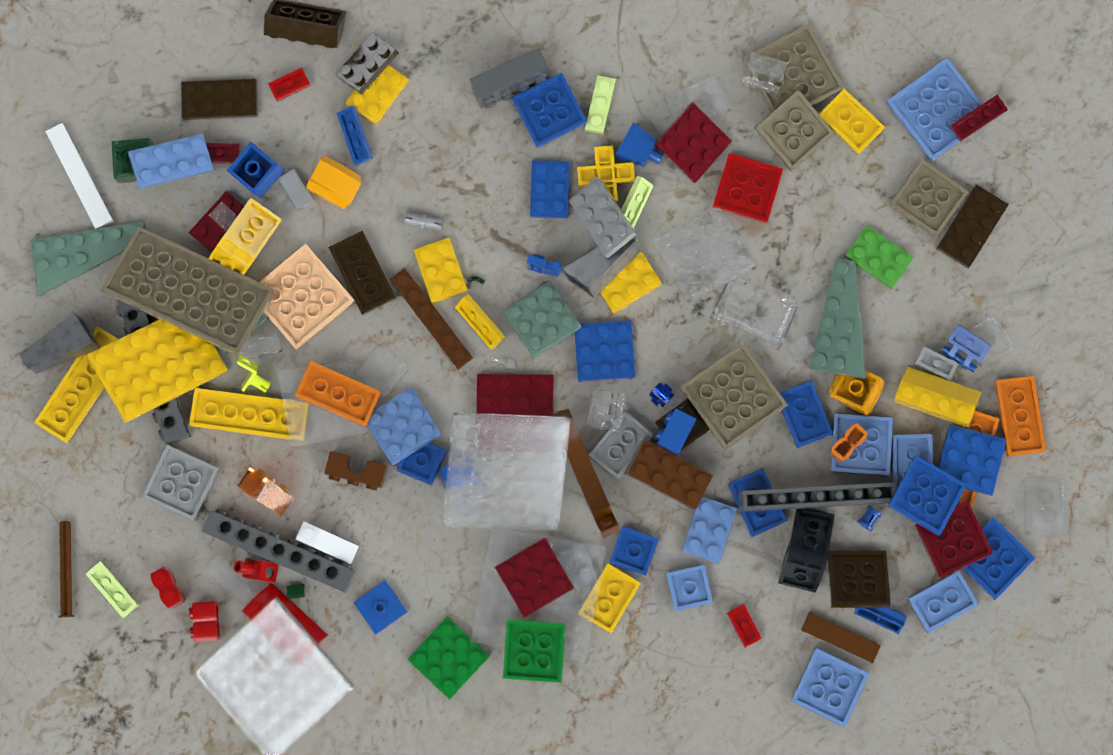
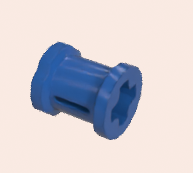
M867 506V511L857 523L865 529L872 531L873 525L878 518H881L882 514L874 508Z

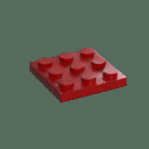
M729 153L712 208L767 224L783 169Z

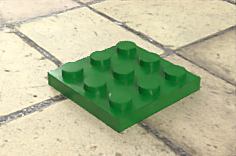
M447 616L407 660L450 700L490 656Z
M507 619L503 679L562 683L566 623Z

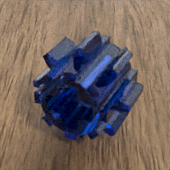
M660 382L650 392L649 396L652 398L650 401L656 406L660 405L663 408L673 398L674 394L671 392L673 389L668 384L663 385Z

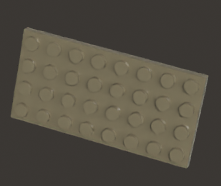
M140 226L101 288L103 293L236 356H239L275 293L274 289Z

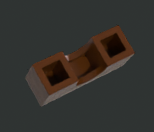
M330 451L324 473L329 476V480L339 482L340 479L348 480L347 484L358 486L361 483L365 484L367 489L377 491V488H383L388 468L386 464L367 460L366 467L362 472L353 473L349 468L350 456Z

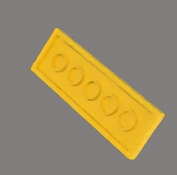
M98 326L92 334L100 348L119 340ZM88 354L76 358L34 422L67 444L104 389L103 384L87 358Z
M195 388L189 426L304 442L310 404Z

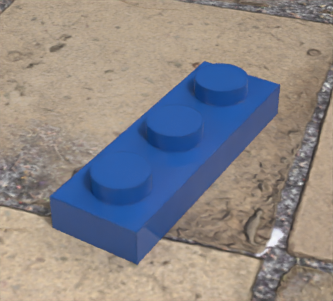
M351 105L337 112L354 165H360L373 159L356 106Z

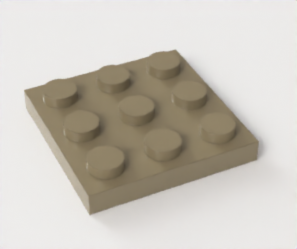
M799 90L792 93L754 127L791 171L834 134L832 129Z
M922 159L889 206L936 238L969 191Z

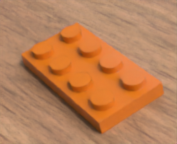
M310 360L294 396L366 427L381 391Z
M1034 375L994 381L1003 437L1006 439V456L1046 452Z

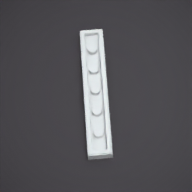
M61 123L45 131L95 229L114 222L64 124Z

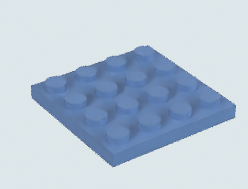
M946 58L887 100L886 104L932 162L960 142L950 129V125L982 105V102L948 58Z

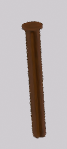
M61 521L59 523L60 616L58 618H72L74 615H72L71 522Z

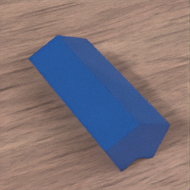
M855 608L854 614L897 634L900 633L907 616L890 608Z

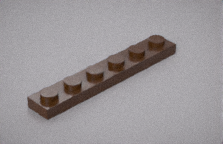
M406 268L390 278V281L455 367L459 370L473 359L471 354Z

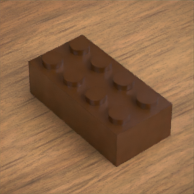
M646 439L640 441L624 472L625 475L692 510H696L713 477L712 474Z

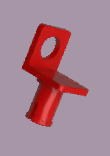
M246 558L245 562L237 560L234 563L233 569L236 573H242L243 578L275 583L279 565ZM271 567L272 575L268 578L266 576V569Z

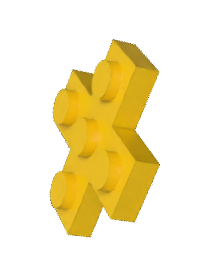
M613 145L594 147L595 166L577 167L578 186L585 187L593 179L599 177L617 203V184L634 183L635 181L634 162L615 164Z

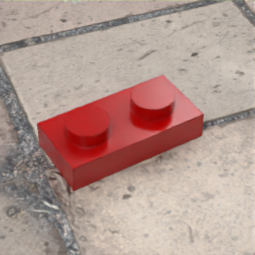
M302 68L268 83L277 102L311 86Z
M745 604L727 612L744 648L762 639Z

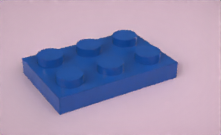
M532 161L530 218L568 219L569 161Z
M812 381L780 393L788 404L781 411L796 448L833 435Z
M763 468L727 484L738 509L739 492L772 489ZM782 510L740 512L751 537L787 522Z

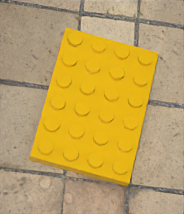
M162 320L153 322L87 355L124 423L228 371L213 344Z

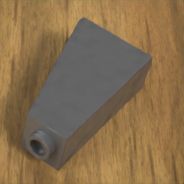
M633 237L609 258L604 257L599 247L566 266L563 269L564 274L569 282L595 298L640 252L638 241Z
M73 313L19 355L23 360L21 361L22 366L27 371L31 370L37 374L98 350L100 346L84 320Z

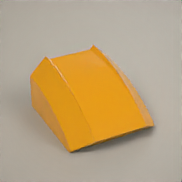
M324 155L319 160L306 189L308 192L343 209L351 204L361 185V176Z
M866 370L867 379L837 374L829 388V396L868 416L883 392L884 380Z

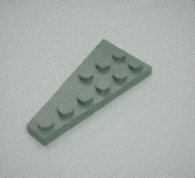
M139 221L31 240L38 295L41 297L46 292L62 286L63 283L83 275L100 266L99 264L111 260L124 252L138 227L140 226L145 229V222Z
M838 258L835 260L810 368L817 371L867 379L864 364L865 355L863 353L861 314L859 311L857 270L854 261Z

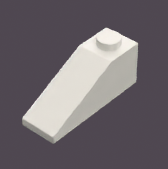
M303 522L296 537V540L350 564L359 546L306 522Z

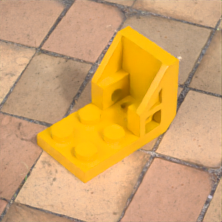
M250 198L208 259L244 275L282 219Z

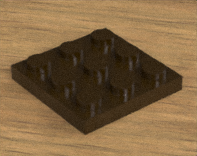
M886 550L829 551L828 573L831 608H890Z

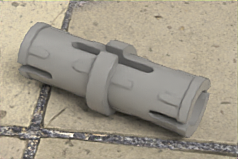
M408 212L405 214L404 224L420 226L421 229L431 228L442 231L444 219L427 217V214L417 215Z

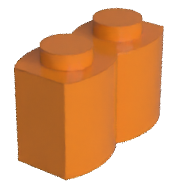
M858 423L852 425L846 431L843 438L839 439L832 446L829 454L839 463L844 462L852 454L854 448L862 444L868 432Z

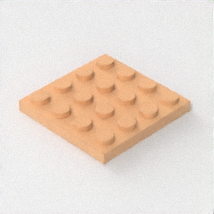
M306 243L260 281V283L275 290L264 313L296 350L355 302Z

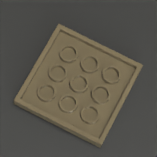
M809 24L742 58L770 112L776 109L796 90H799L807 101L814 106L844 89L842 82Z
M743 343L680 386L682 392L724 450L788 406Z

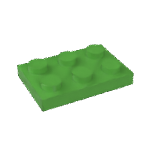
M866 225L844 256L848 260L854 261L858 267L890 289L894 287L914 258L868 225Z

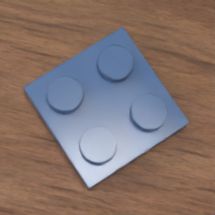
M704 565L666 573L674 611L713 603Z

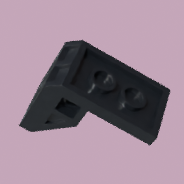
M811 508L795 509L791 537L780 571L779 584L816 593L828 560L835 514Z

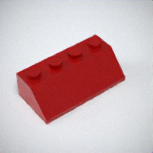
M270 583L258 593L242 610L248 618L298 664H302L328 636L324 630L288 599L273 583Z

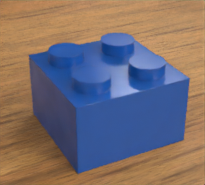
M250 142L226 171L261 199L285 169L259 147Z
M676 408L674 412L669 411L664 421V424L667 426L665 430L660 429L655 439L658 442L657 446L678 456L696 418Z

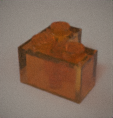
M250 467L237 485L241 490L281 517L295 498L289 494V488L283 484L277 486V480L259 468L255 471Z

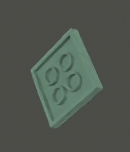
M551 281L502 311L533 359L582 328Z

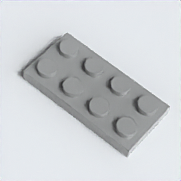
M599 177L593 179L569 200L604 257L609 258L637 235Z

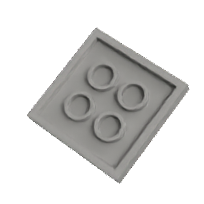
M166 445L142 497L195 521L220 469Z

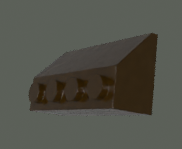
M272 0L264 15V35L271 38L288 39L291 42L299 41L308 45L337 48L342 38L347 11L287 0Z

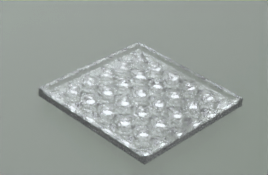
M453 413L443 526L559 531L570 418Z
M492 526L471 642L505 648L507 619L566 623L564 659L586 663L607 547ZM546 537L575 588L524 618L496 571L495 566Z
M278 597L271 601L194 673L264 755H280L355 687Z

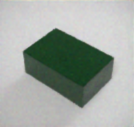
M304 584L286 586L288 599L305 597Z

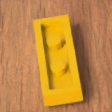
M469 294L465 295L455 306V309L491 350L496 348L505 338L503 333Z

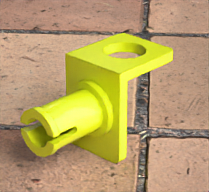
M239 354L237 364L250 371L242 383L241 390L245 391L248 385L251 384L265 393L271 382L257 375L258 364Z

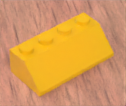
M908 367L897 390L895 403L969 428L982 392Z

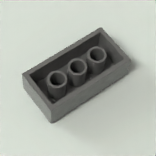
M540 48L470 78L471 88L480 108L485 107L488 109L496 105V102L500 100L507 101L514 94L522 93L530 89L531 86L538 85L549 79V67Z

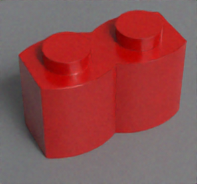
M162 567L150 574L151 581L154 587L159 590L160 599L167 608H175L185 602L184 593L176 585V578L170 569Z
M218 602L192 603V607H189V618L193 619V627H190L191 639L194 638V642L220 641Z

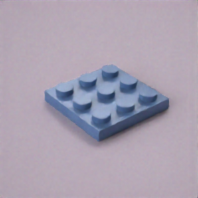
M412 387L373 410L367 423L392 466L442 435Z
M834 414L832 446L839 439L843 438L846 431L854 424L858 423L868 434L862 444L854 448L852 454L844 462L839 463L833 457L831 458V472L889 476L893 418Z
M815 648L791 702L845 727L868 679L869 673Z

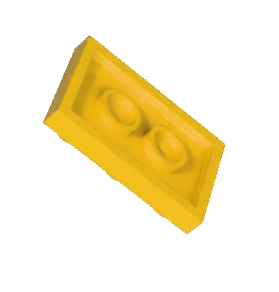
M388 65L362 95L354 90L345 104L348 107L351 105L356 106L357 112L377 126L409 82V79Z
M845 89L819 113L832 131L857 155L885 129V126Z
M450 238L414 249L432 304L468 292Z
M640 252L606 285L600 294L611 312L615 314L656 289L662 283L643 253Z
M607 564L578 614L607 632L612 633L641 583L612 565Z

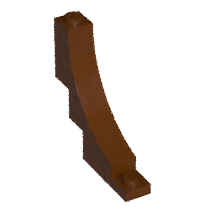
M569 408L558 411L556 414L551 415L552 421L587 506L602 537L605 538L621 531Z

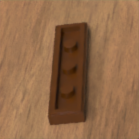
M808 613L801 631L870 663L874 662L881 646L811 613Z

